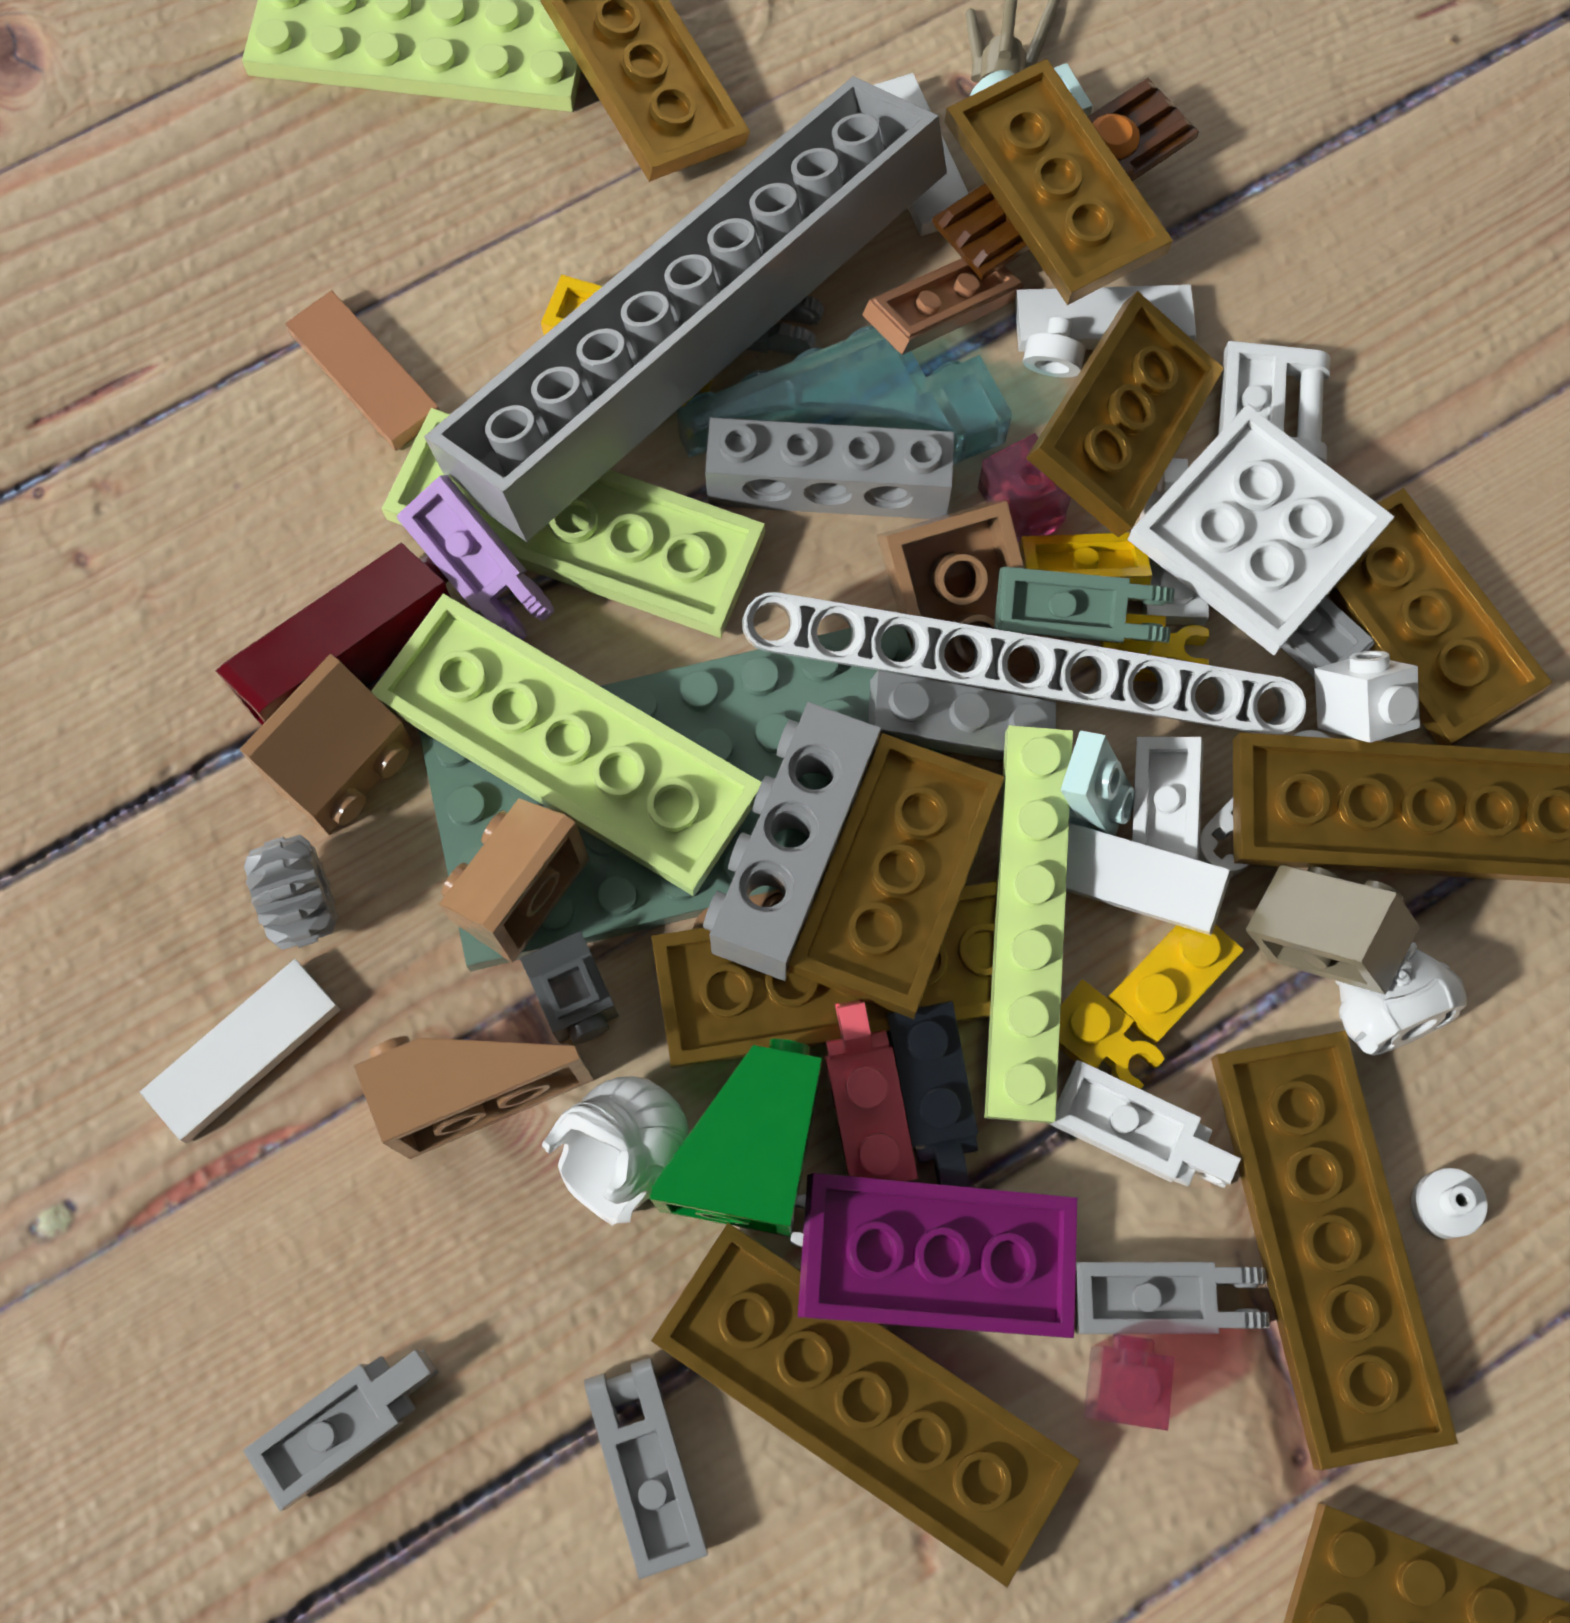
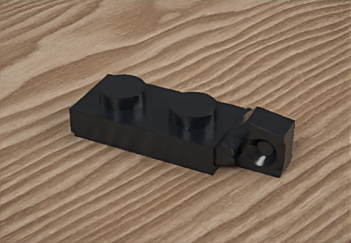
M953 1001L919 1006L914 1019L896 1012L885 1013L911 1145L915 1148L917 1161L920 1163L933 1160L938 1185L970 1187L964 1154L978 1151L975 1136L978 1134Z

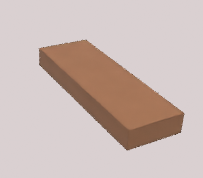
M961 258L869 299L862 315L901 355H904L1014 302L1017 290H1022L1024 285L1005 266L981 280L964 259Z
M332 290L285 323L290 335L395 451L418 435L431 408L440 411L439 406Z

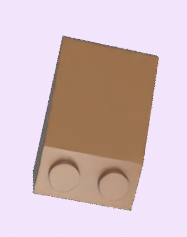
M1007 501L987 502L877 535L893 596L899 613L994 629L1000 568H1024ZM906 630L912 649L913 639L910 633ZM955 636L946 644L944 658L947 665L959 673L966 671L972 665L974 649L966 638ZM1019 646L1010 653L1007 661L1008 671L1018 682L1023 683L1029 680L1036 669V660L1033 654L1024 647ZM998 691L1003 693L1015 694L1010 692Z
M399 1036L374 1046L369 1051L371 1058L354 1065L381 1142L408 1159L417 1157L594 1081L589 1067L576 1047L568 1045L417 1038L410 1041L408 1036Z

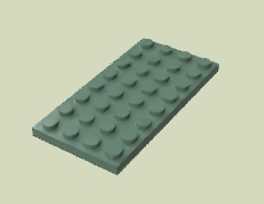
M900 626L888 627L881 638L882 651L892 661L901 662L912 651L906 629ZM847 628L817 635L821 645L833 652L841 651L849 644L851 629ZM757 649L606 684L600 687L762 782L766 775L776 778L784 759L776 755L784 728L789 720L799 723L807 702L868 723L870 680L878 670L765 652ZM419 730L448 876L459 864L465 862L469 865L484 845L481 842L483 832L497 813L502 810L508 813L519 798L547 808ZM925 748V749H928V750L937 752V753H939V754H942V753H941V750ZM807 773L798 779L802 786L812 790L822 789L830 784L829 779L820 773ZM753 808L751 809L695 896L690 895L577 826L590 860L515 961L579 931L582 932L588 944L698 917L703 910L709 908L711 900L717 891L727 894L736 873L728 869L736 841L742 832L752 835L760 814L754 813ZM792 828L781 830L773 837L778 844L788 848L798 847L808 839L804 833ZM761 886L753 890L749 896L778 889L772 886ZM459 927L465 962L470 972L510 962Z

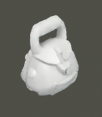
M1412 942L1386 995L1335 981L1340 989L1341 1006L1339 1008V1018L1342 1019L1346 1034L1363 1052L1373 1056L1383 1054L1422 1038L1455 1020L1460 1015V1011L1467 1005V997L1462 979L1449 969L1450 966L1443 962H1438L1433 957L1418 950L1417 944Z

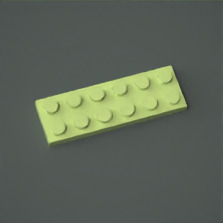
M258 0L242 58L248 76L573 112L581 75V68L540 0Z
M433 408L430 409L382 507L386 520L402 525L397 519V515L440 475H444L424 436L450 414ZM608 470L527 542L470 502L525 569L718 638H722L765 536V523L612 470Z
M442 594L371 691L396 716L547 808L565 814L574 820L580 828L692 896L696 895L753 808L757 792L762 783L445 594Z

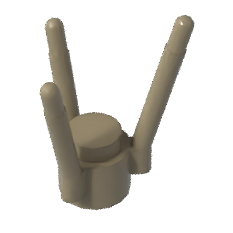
M1005 0L1001 35L992 38L984 50L976 11L972 8L968 9L965 17L973 61L971 80L979 83L989 74L999 70H1010L1016 74L1036 64L1060 0L1048 1L1027 53L1022 47V42L1014 37L1017 0Z

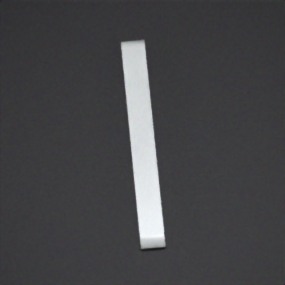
M779 592L764 593L756 597L747 606L742 618L743 632L747 640L755 648L765 652L1259 734H1286L1294 730L1302 722L1306 712V699L1302 690L1293 681L1282 677ZM776 605L786 612L789 618V628L787 634L782 639L768 641L757 634L753 618L760 607ZM828 615L842 617L850 626L851 639L849 644L841 651L833 652L821 645L817 637L819 623ZM890 626L905 628L913 639L911 654L901 662L890 660L884 655L881 648L882 635ZM955 636L966 638L974 649L972 665L961 673L952 670L944 658L946 644ZM1019 646L1028 649L1036 660V669L1033 676L1023 683L1016 681L1010 675L1007 667L1010 653ZM1081 657L1089 659L1097 670V679L1094 686L1085 693L1078 691L1070 679L1071 668ZM1143 668L1150 669L1158 681V689L1155 696L1146 703L1141 702L1133 691L1135 675ZM1204 679H1210L1218 690L1216 706L1207 713L1198 707L1195 700L1196 689ZM1270 689L1279 701V709L1276 716L1266 723L1258 713L1257 703L1262 693Z

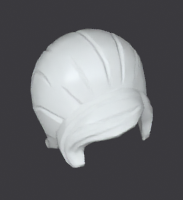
M623 1076L607 1080L598 1085L583 1098L582 1102L563 1112L543 1141L542 1146L547 1153L551 1154L564 1143L558 1168L567 1189L577 1200L613 1226L614 1224L629 1223L633 1211L650 1198L652 1185L689 1135V1129L683 1110L668 1092L648 1079L636 1076Z

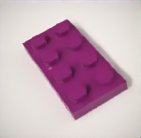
M819 1173L807 1175L798 1317L1074 1338L1078 1197Z

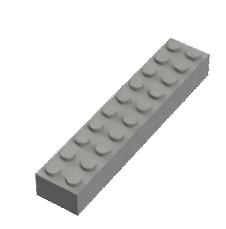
M852 76L424 437L443 474L450 477L470 502L524 541H529L947 174L939 116Z

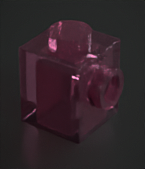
M1036 433L983 459L977 487L986 502L1007 501L1017 542L1021 541L1022 536H1047L1058 529L1066 519L1071 497L1026 459L1038 440Z
M1113 1334L1112 1347H1091L1084 1418L1168 1431L1175 1357L1154 1354L1155 1340Z

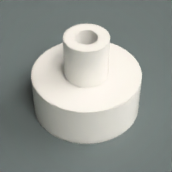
M1053 317L1050 318L1047 333L1030 335L1027 339L1023 357L1024 366L1039 374L1053 377L1069 378L1078 376L1082 369L1086 348L1081 342L1070 338L1073 322L1066 318Z
M1446 1168L1429 1173L1416 1183L1411 1195V1209L1417 1223L1427 1233L1437 1238L1454 1239L1467 1236L1475 1232L1482 1225L1487 1214V1198L1482 1186L1473 1176L1459 1169Z

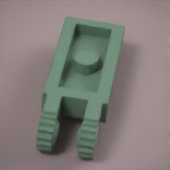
M1002 567L999 571L994 629L1027 635L1113 643L1124 642V639L1169 643L1171 628L1163 627L1162 624L1142 623L1141 625L1125 623L1127 602L1129 600L1143 602L1146 605L1164 606L1166 603L1174 602L1175 589L1129 583V578Z

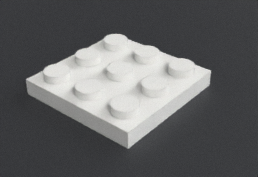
M1247 404L1134 526L1127 540L1272 655H1275L1387 528L1394 516Z

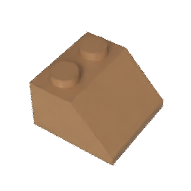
M330 653L239 750L278 794L325 833L330 835L338 825L344 826L357 817L366 803V795L382 778H390L401 769L409 756L408 749L414 743L402 722Z
M520 798L508 813L502 810L492 818L481 838V842L484 845L469 865L463 862L451 872L441 891L444 898L438 904L450 921L511 963H514L590 860L574 820L565 814Z

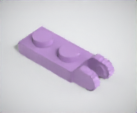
M440 475L397 515L400 523L475 612L480 611L487 620L521 640L527 636L520 620L508 606L497 599L508 587L527 611L535 616L536 619L545 621L554 613L555 610L551 601L543 594L540 587L524 574L527 570L448 475Z

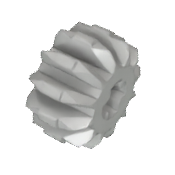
M302 835L286 839L283 836L264 842V846L249 852L244 865L247 875L246 884L250 890L251 903L256 909L259 923L263 925L269 940L282 950L294 946L301 948L319 942L318 938L334 932L338 917L334 907L335 900L331 893L330 882L324 872L323 863L320 862L316 849L310 844V841Z

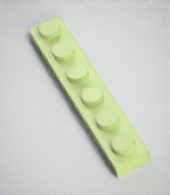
M1009 725L1005 732L1004 780L1001 800L984 1118L1051 1124L1055 1122L1070 809L1067 800L1061 792V787L1072 756V730Z

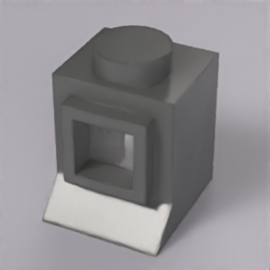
M581 931L520 958L552 1033L559 1043L570 1038L573 1044L590 1041L609 1029L607 1021L619 1016Z

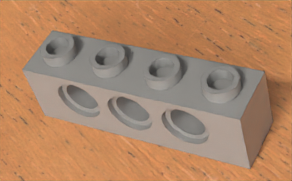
M710 418L705 468L708 504L716 507L932 519L943 516L948 512L952 489L954 432Z
M807 702L799 723L793 720L787 722L777 748L776 755L784 758L776 778L767 775L764 777L754 801L753 812L760 814L753 833L748 835L742 832L732 851L728 869L736 872L727 894L720 891L715 893L705 916L703 928L711 931L710 943L712 954L786 981L789 974V962L879 743L880 727ZM807 773H820L829 779L830 784L822 789L812 790L802 786L798 779ZM792 828L804 833L808 839L798 847L788 848L778 844L773 837L781 830ZM772 886L779 889L783 893L784 898L775 906L761 907L754 904L749 899V895L758 887Z

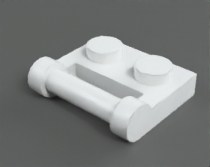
M1228 341L1223 352L1222 367L1224 369L1222 371L1219 434L1247 404L1284 432L1286 375L1294 376L1300 382L1297 438H1291L1326 464L1327 445L1321 442L1323 388L1324 381L1330 377V355L1324 351Z

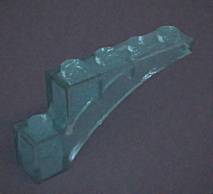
M873 326L862 327L853 332L848 339L824 349L811 348L798 355L794 361L773 370L755 371L743 378L739 384L717 393H701L690 399L685 406L680 407L676 411L679 437L689 458L707 452L710 418L950 431L954 432L953 465L1006 443L1012 417L1009 406L980 355L964 362H947L934 370L930 376L925 377L912 351L901 355Z

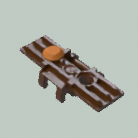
M1146 78L1088 116L1132 181L1194 141L1199 134L1197 128L1149 78ZM986 183L932 217V223L981 280L1029 250Z

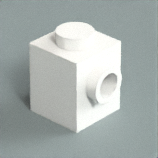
M1363 651L1350 655L1349 659L1314 668L1318 729L1371 743L1420 728L1418 666L1391 661L1389 653L1384 651Z

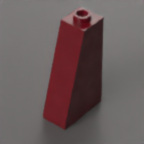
M401 542L231 657L215 671L261 726L330 653L359 681L368 687L390 667L442 594L450 597L445 585L449 580L426 553L418 558Z

